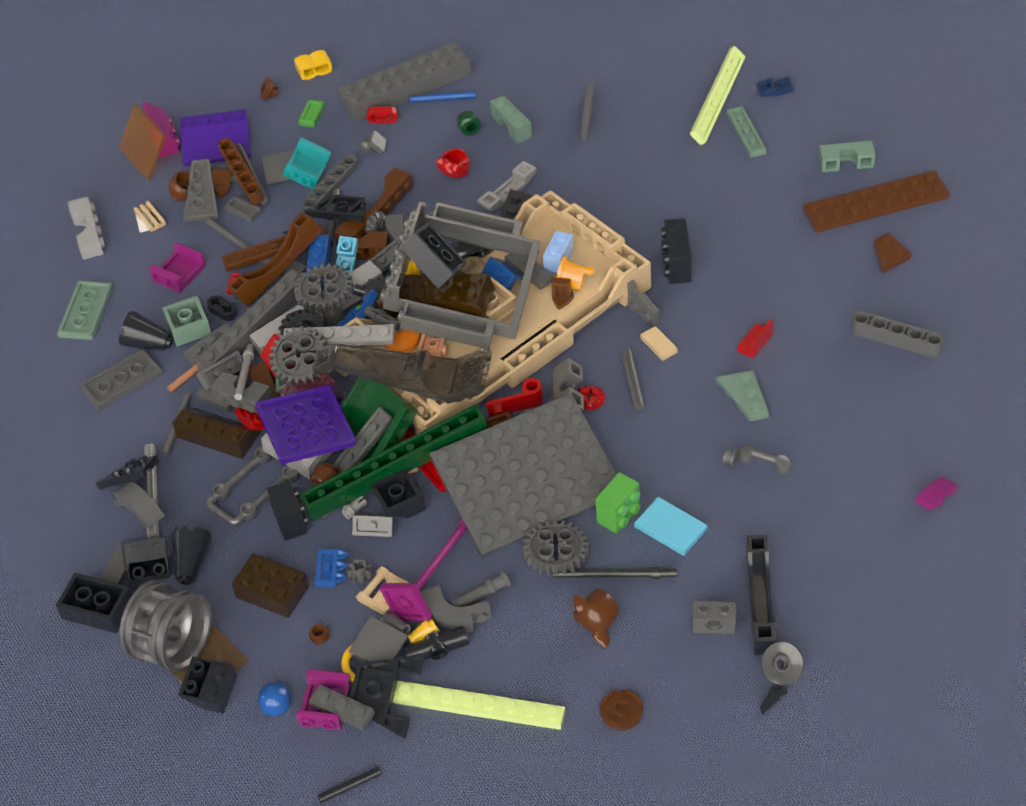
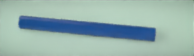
M475 91L409 96L410 103L476 98Z

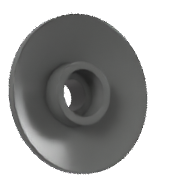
M777 642L771 644L762 655V671L766 678L776 685L792 684L802 673V656L798 649L790 643ZM778 660L782 662L781 668L777 667Z

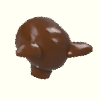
M602 589L593 590L586 598L579 595L574 596V620L580 623L585 630L591 631L594 640L601 647L607 648L609 636L606 630L620 613L617 603Z

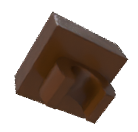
M270 77L265 78L260 88L261 99L266 101L269 96L277 97L279 93L277 91L278 85L273 84Z

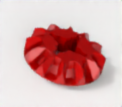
M585 384L584 388H578V392L583 395L584 410H595L604 404L605 392L601 390V387H595L594 384L588 387ZM589 394H592L593 396H591V398L588 401L587 396H589Z

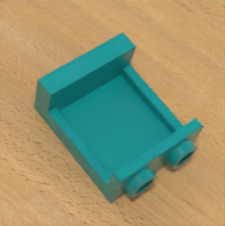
M301 137L282 175L313 190L332 152Z

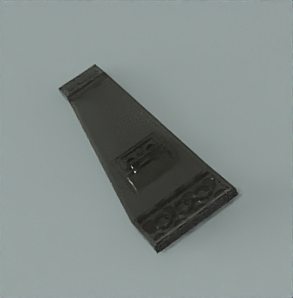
M336 343L319 349L312 369L315 375L328 373L332 369L450 404L461 402L472 395L478 396L484 392L492 351L488 346L454 359L431 356L428 350L407 353Z

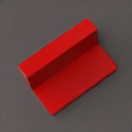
M769 319L764 326L756 323L737 346V352L753 359L773 335V320Z

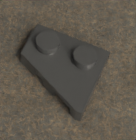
M631 280L627 283L628 308L631 312L642 317L645 322L656 326L660 323L659 309L650 301L645 293L640 294L636 290L635 285L637 283Z

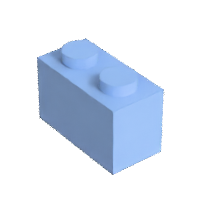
M555 231L543 254V267L548 272L557 274L563 256H567L569 260L574 251L573 234Z

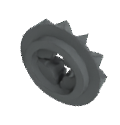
M375 211L369 217L366 223V234L369 232H382L385 229L386 216L383 212Z

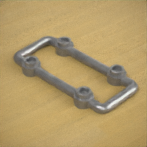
M263 447L257 448L254 452L255 457L227 482L216 484L213 487V494L205 501V506L209 511L231 526H236L245 519H254L257 514L256 509L269 498L267 490L252 503L246 502L240 507L241 513L235 518L213 503L217 500H226L231 487L259 463L266 464L269 462L271 455L264 452ZM290 466L284 467L282 469V476L271 486L288 480L290 483L295 482L298 478V471Z

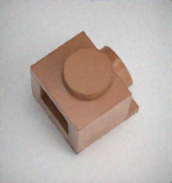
M422 334L418 345L420 360L442 363L444 355L448 354V344L445 343V339L426 337V334Z

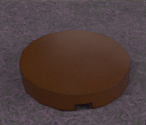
M629 690L611 691L601 701L600 715L603 722L614 730L625 731L634 728L643 717L641 698Z

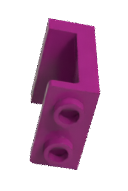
M175 242L173 244L174 253L160 267L152 265L149 271L153 282L181 293L206 267L204 255L200 251Z
M308 669L306 674L308 684L302 707L296 713L299 725L323 727L328 730L341 729L343 721L340 720L338 714L322 712L310 706L308 701L319 685L349 698L352 687L350 675L348 673Z

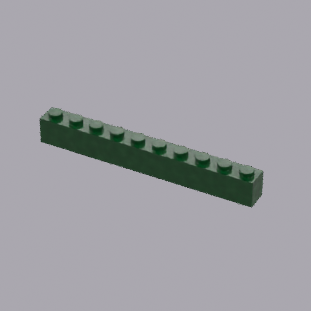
M475 404L299 494L312 521L371 492L370 484L403 469L410 472L431 461V452L488 429L485 417Z

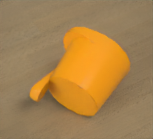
M563 256L556 278L571 279L572 289L581 291L586 274L593 275L595 269L569 261L567 256Z

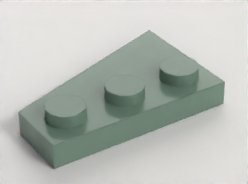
M753 370L716 377V383L724 388L727 396L736 402L739 410L749 421L769 418V412Z

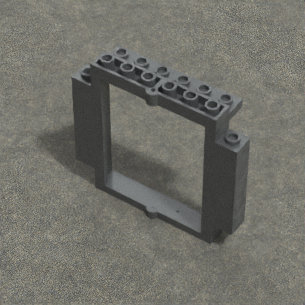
M419 201L418 207L411 211L409 218H405L403 227L405 232L400 234L399 243L401 244L396 247L394 255L396 260H392L390 271L392 272L391 275H387L385 282L387 288L386 290L383 289L380 300L383 301V309L399 312L400 329L489 349L493 334L516 339L541 241L521 237L523 222L438 202L435 209H431L430 215H426V203ZM429 222L443 238L528 257L511 324L399 298L410 258L403 253L400 246L416 230Z

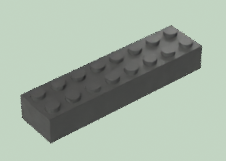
M453 42L337 88L340 104L353 122L366 118L367 110L370 107H393L408 101L409 96L423 95L470 76V60L460 47Z

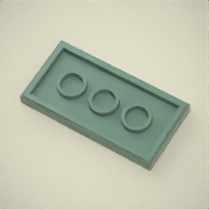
M78 281L58 329V338L93 340L113 290V284Z

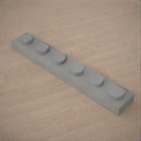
M394 324L310 327L311 331L316 329L319 334L323 335L329 347L394 344L396 331ZM284 328V335H283V336L286 335L285 330H287V331H289V333H291V332H292V328ZM311 343L305 344L304 348L309 347Z

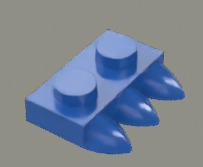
M318 549L315 574L316 587H336V584L347 578L340 571L347 568L348 565L343 561H339L349 555L347 551L342 549Z

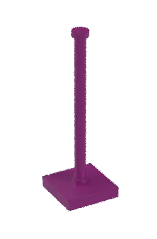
M462 519L459 522L458 528L415 583H383L379 589L391 612L402 620L429 621L432 617L420 593V589L462 534L467 531Z

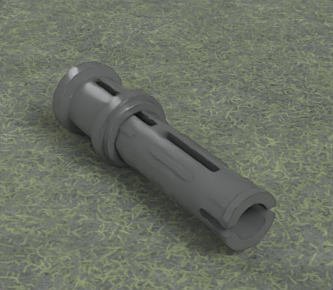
M501 570L498 575L491 579L486 578L483 584L449 602L456 607H466L488 595L494 596L500 589L510 587L511 583L506 573Z

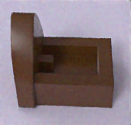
M213 169L212 171L214 193L220 198H224L230 191V169Z
M552 278V300L555 307L560 310L567 306L574 298L571 279Z

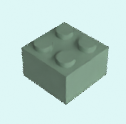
M197 296L162 307L176 346L198 340L211 333L208 320Z

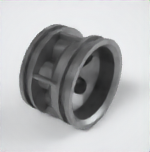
M155 580L146 582L135 591L124 610L120 624V642L123 651L129 657L157 664L161 668L173 672L187 670L192 656L200 657L209 638L212 624V612L209 601L203 595L191 591L177 592L173 586Z

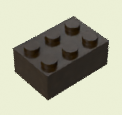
M252 553L232 583L236 598L287 618L290 617L309 588L305 572Z

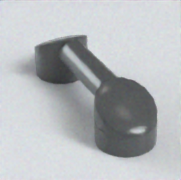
M745 445L738 450V459L743 463L751 462L753 457L774 463L775 470L779 474H788L791 470V462L784 455L775 456L754 449L752 445Z

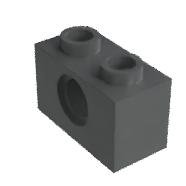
M693 601V633L735 634V602Z

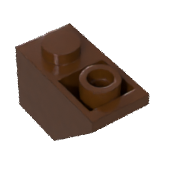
M369 232L360 238L357 244L356 260H370L389 245L388 232Z

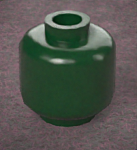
M464 111L457 118V126L464 135L470 136L479 131L480 121L474 112Z

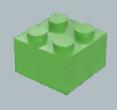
M619 472L596 498L597 523L616 534L621 528L624 529L629 519L636 515L641 507L639 483Z

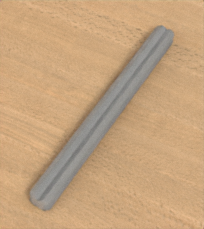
M152 443L146 444L144 447L145 455L147 457L156 455L155 445ZM154 466L150 472L146 471L145 484L146 493L158 506L156 466ZM158 521L147 528L148 537L159 536Z

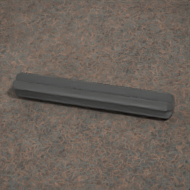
M629 349L623 350L622 359L633 406L636 411L643 410L644 401L632 351Z

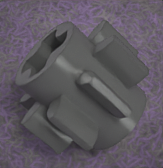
M356 559L352 564H348V578H352L354 584L356 582L364 584V582L372 578L370 573L373 571L372 565H368L366 559Z

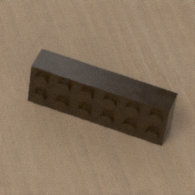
M425 274L405 275L399 298L485 317L495 287L488 274H455L439 289L429 281ZM385 283L382 290H386L387 286H385ZM380 293L376 302L379 309L384 310L386 314L394 318H398L399 312L383 309Z

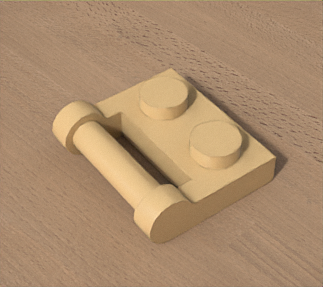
M381 566L377 570V575L367 587L356 595V599L367 607L385 615L390 613L391 610L381 591L379 590L373 599L369 597L383 579L387 581L386 583L409 582L390 573L385 567Z

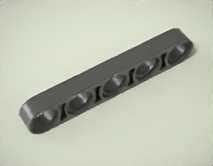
M352 154L344 156L302 201L303 209L309 208L314 210L318 208L317 203L331 197L333 190L338 189L357 169V157ZM349 161H353V162H354V163H352V164H346V163L349 162ZM329 182H334L333 185H326ZM318 193H325L322 196H317ZM310 203L315 204L314 206H311V207H308V206H307V205L310 204Z

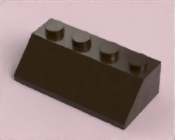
M197 408L182 409L172 423L177 438L241 459L245 457L261 430H250L241 422Z

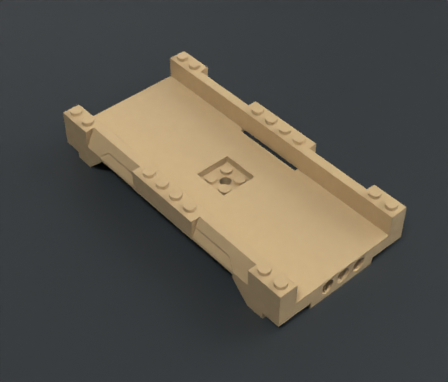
M551 190L541 197L536 194L523 203L514 219L523 222L521 237L541 241L536 262L543 267V254L555 231L573 234L574 251L569 261L595 269L593 275L586 274L581 291L572 289L574 298L567 306L560 310L555 307L552 300L551 284L540 290L530 283L516 339L493 334L489 349L445 339V343L448 344V354L444 355L442 363L421 361L418 353V344L412 352L406 354H395L393 351L387 350L385 345L329 347L331 349L332 364L344 377L351 372L359 376L362 371L374 372L418 410L412 421L415 426V432L418 434L475 404L478 405L505 384H508L511 388L519 385L574 344L573 335L618 302L624 307L627 306V283L631 280L637 283L635 288L640 294L646 292L651 288V262L627 246L625 238L576 203L570 205ZM491 249L488 251L489 254L482 258H479V256L468 257L464 260L467 264L456 274H483L482 271L490 257L505 261V256L509 253ZM551 273L555 278L557 277V274ZM490 278L495 291L486 315L483 318L511 324L522 280L517 279L511 291H509L495 279ZM356 317L344 326L383 324H377L370 319ZM553 320L557 321L504 360L500 359Z

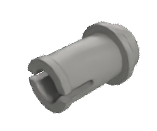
M363 496L353 500L349 505L343 506L342 514L347 519L353 518L355 513L367 505L365 499L360 501Z

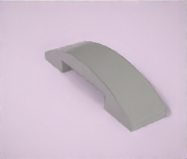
M525 161L521 162L512 170L513 176L493 193L490 191L486 192L477 200V203L489 211L504 206L509 190L513 189L521 192L536 173V167Z

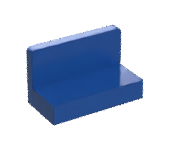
M494 257L489 258L482 271L483 274H488L490 278L495 279L509 291H511L516 280H523L524 276L504 260Z

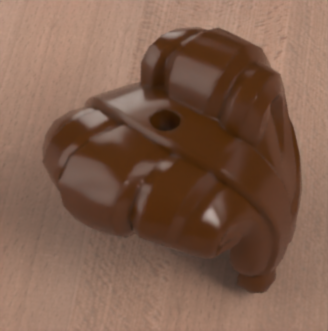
M179 171L169 181L168 190L173 200L186 201L189 171Z

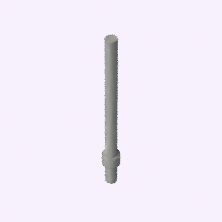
M248 344L243 352L244 360L234 396L236 400H241L250 363L255 354L253 344Z

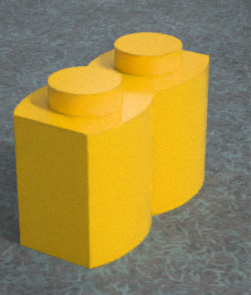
M318 50L310 55H301L294 59L296 70L302 80L312 79L317 75H324L332 71L331 61L325 50Z

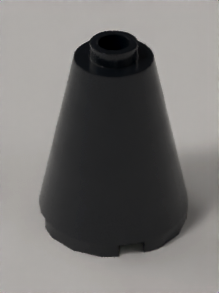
M135 311L127 314L121 327L124 329L123 335H119V344L125 347L166 350L171 347L173 342L171 333Z
M187 526L176 527L172 530L171 539L175 579L180 584L190 585L192 582H195L212 541L210 532L198 527H194V531L187 530Z

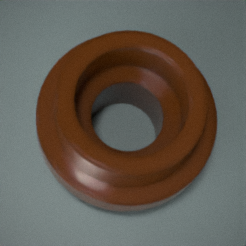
M323 624L314 625L309 632V638L314 644H323L330 637L329 629Z

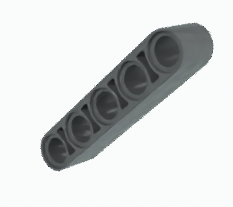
M857 311L853 314L851 330L857 336L928 357H937L941 354L943 336L937 332L865 311Z

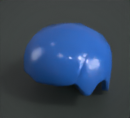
M277 682L264 685L260 689L258 696L260 710L269 716H277L286 712L290 708L289 689L284 684Z

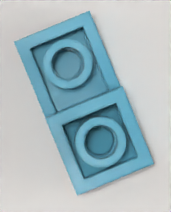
M339 237L336 264L338 268L343 266L344 271L348 270V273L355 269L357 238Z

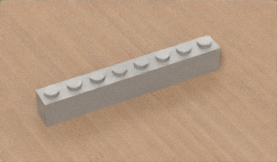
M371 261L366 262L349 273L354 285L352 287L353 291L356 284L366 287L369 279L384 281L383 273ZM323 289L324 299L326 298L325 289ZM350 293L351 298H346L347 303H340L342 311L363 297ZM303 305L295 306L249 335L254 348L259 354L262 353L273 334L276 333L277 336L280 334L278 328L282 325V319H285L286 315L293 311L304 309ZM321 310V311L319 312V314H320L319 317H323L322 310ZM299 322L295 328H300V326L307 328L310 326L305 322Z

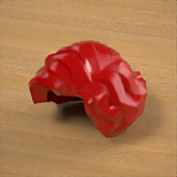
M453 148L450 151L444 152L443 157H439L435 161L439 171L444 175L458 179L468 174L471 165L468 155L460 148Z

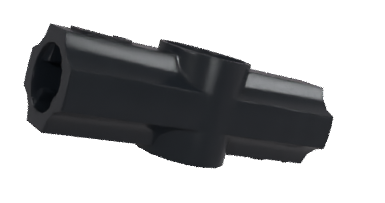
M460 627L442 634L438 631L431 632L425 636L424 640L403 646L405 657L422 654L425 656L424 660L428 658L438 660L444 658L448 651L469 645L465 629Z

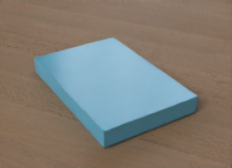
M660 497L634 523L635 528L682 556H685L708 530V525Z

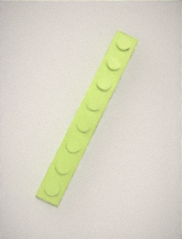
M735 45L729 49L691 129L690 135L700 145L706 143L745 59V56Z
M397 681L393 697V703L559 730H561L565 714L564 706Z

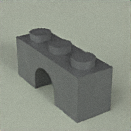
M567 358L553 368V399L556 400L572 393L582 412L584 410L583 395L574 390L576 385L583 381L582 366L570 358Z
M222 372L211 386L212 393L217 402L226 403L235 408H242L251 413H258L256 402L274 398L270 386L253 381L247 389H244L242 399L236 400L234 396L239 377Z

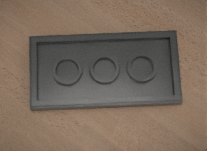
M141 349L79 384V386L99 411L163 373L148 353Z

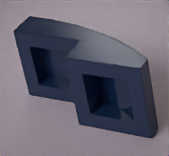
M790 76L774 82L771 77L756 83L759 94L763 97L779 96L795 91Z

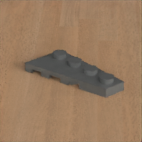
M209 159L193 160L191 163L183 223L204 221L208 218L212 220L218 219Z

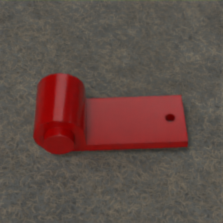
M529 378L523 382V393L486 402L489 416L492 417L507 411L513 413L541 405L544 396L540 381L535 378Z

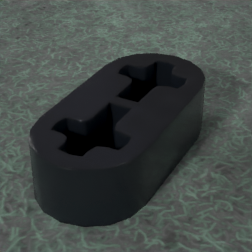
M211 296L207 300L209 311L222 320L232 321L237 317L235 305L224 298Z

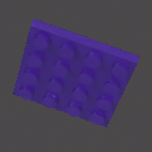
M330 384L256 402L257 412L281 465L356 446V439Z

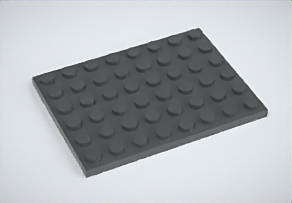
M572 393L430 453V458L481 558L527 538L526 534H532V528L538 530V524L544 527L546 526V521L551 525L554 520L559 524L562 520L566 521L595 508L596 498L616 476Z

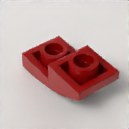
M236 408L235 414L245 427L250 430H265L259 414L251 413L242 408Z

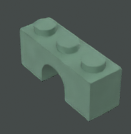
M505 95L490 101L491 117L499 125L506 123L509 135L517 144L532 137L531 122Z
M872 140L819 145V162L822 172L839 171L840 162L845 160L854 162L857 169L874 168L875 151Z

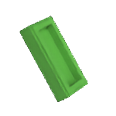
M308 100L298 121L299 126L315 128L325 107L324 101Z

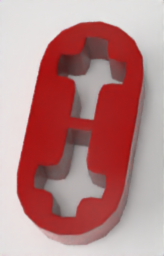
M390 106L370 107L367 110L366 119L373 124L394 123L398 119V110Z

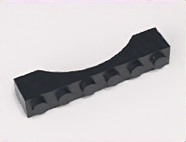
M748 535L746 539V556L754 655H763L767 647L776 643L770 586L768 535Z

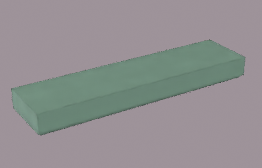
M744 107L728 109L727 116L749 157L752 158L766 154V148Z

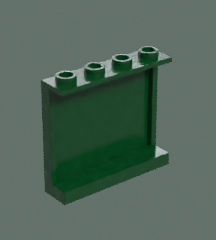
M362 371L357 377L353 388L348 393L341 407L354 437L379 406L384 408L394 419L361 462L399 444L418 413V410L378 375L367 371Z

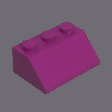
M142 102L159 157L163 158L179 153L178 146H180L178 136H174L177 134L171 116H167L163 108L148 102Z

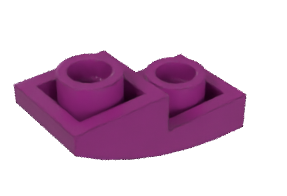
M940 477L923 489L915 498V502L922 505L925 509L933 510L943 505L945 497L956 493L958 485L944 477Z

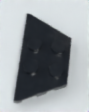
M333 195L327 200L317 203L318 208L314 210L307 208L304 210L305 214L313 218L363 222L366 201L365 197Z
M144 455L137 460L133 458L125 462V466L116 469L95 484L100 490L143 479L147 476L146 471L150 472L159 461L156 455L150 457Z

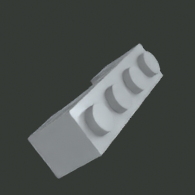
M88 197L69 201V210L74 225L86 227L82 233L76 236L83 260L103 255L102 247H105L103 238L99 237L102 235L100 226H96V224H99L97 214H93L96 212L94 203H90Z

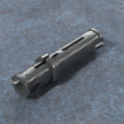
M371 305L365 308L364 314L372 318L375 323L394 324L396 327L395 332L403 330L400 329L401 321L386 314L384 310L376 309Z

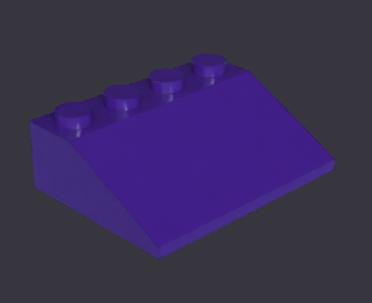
M246 109L180 118L184 166H190L193 160L209 159L210 163L226 161L218 148V143L224 138L231 139L234 145L241 143L247 157L251 158L250 123Z

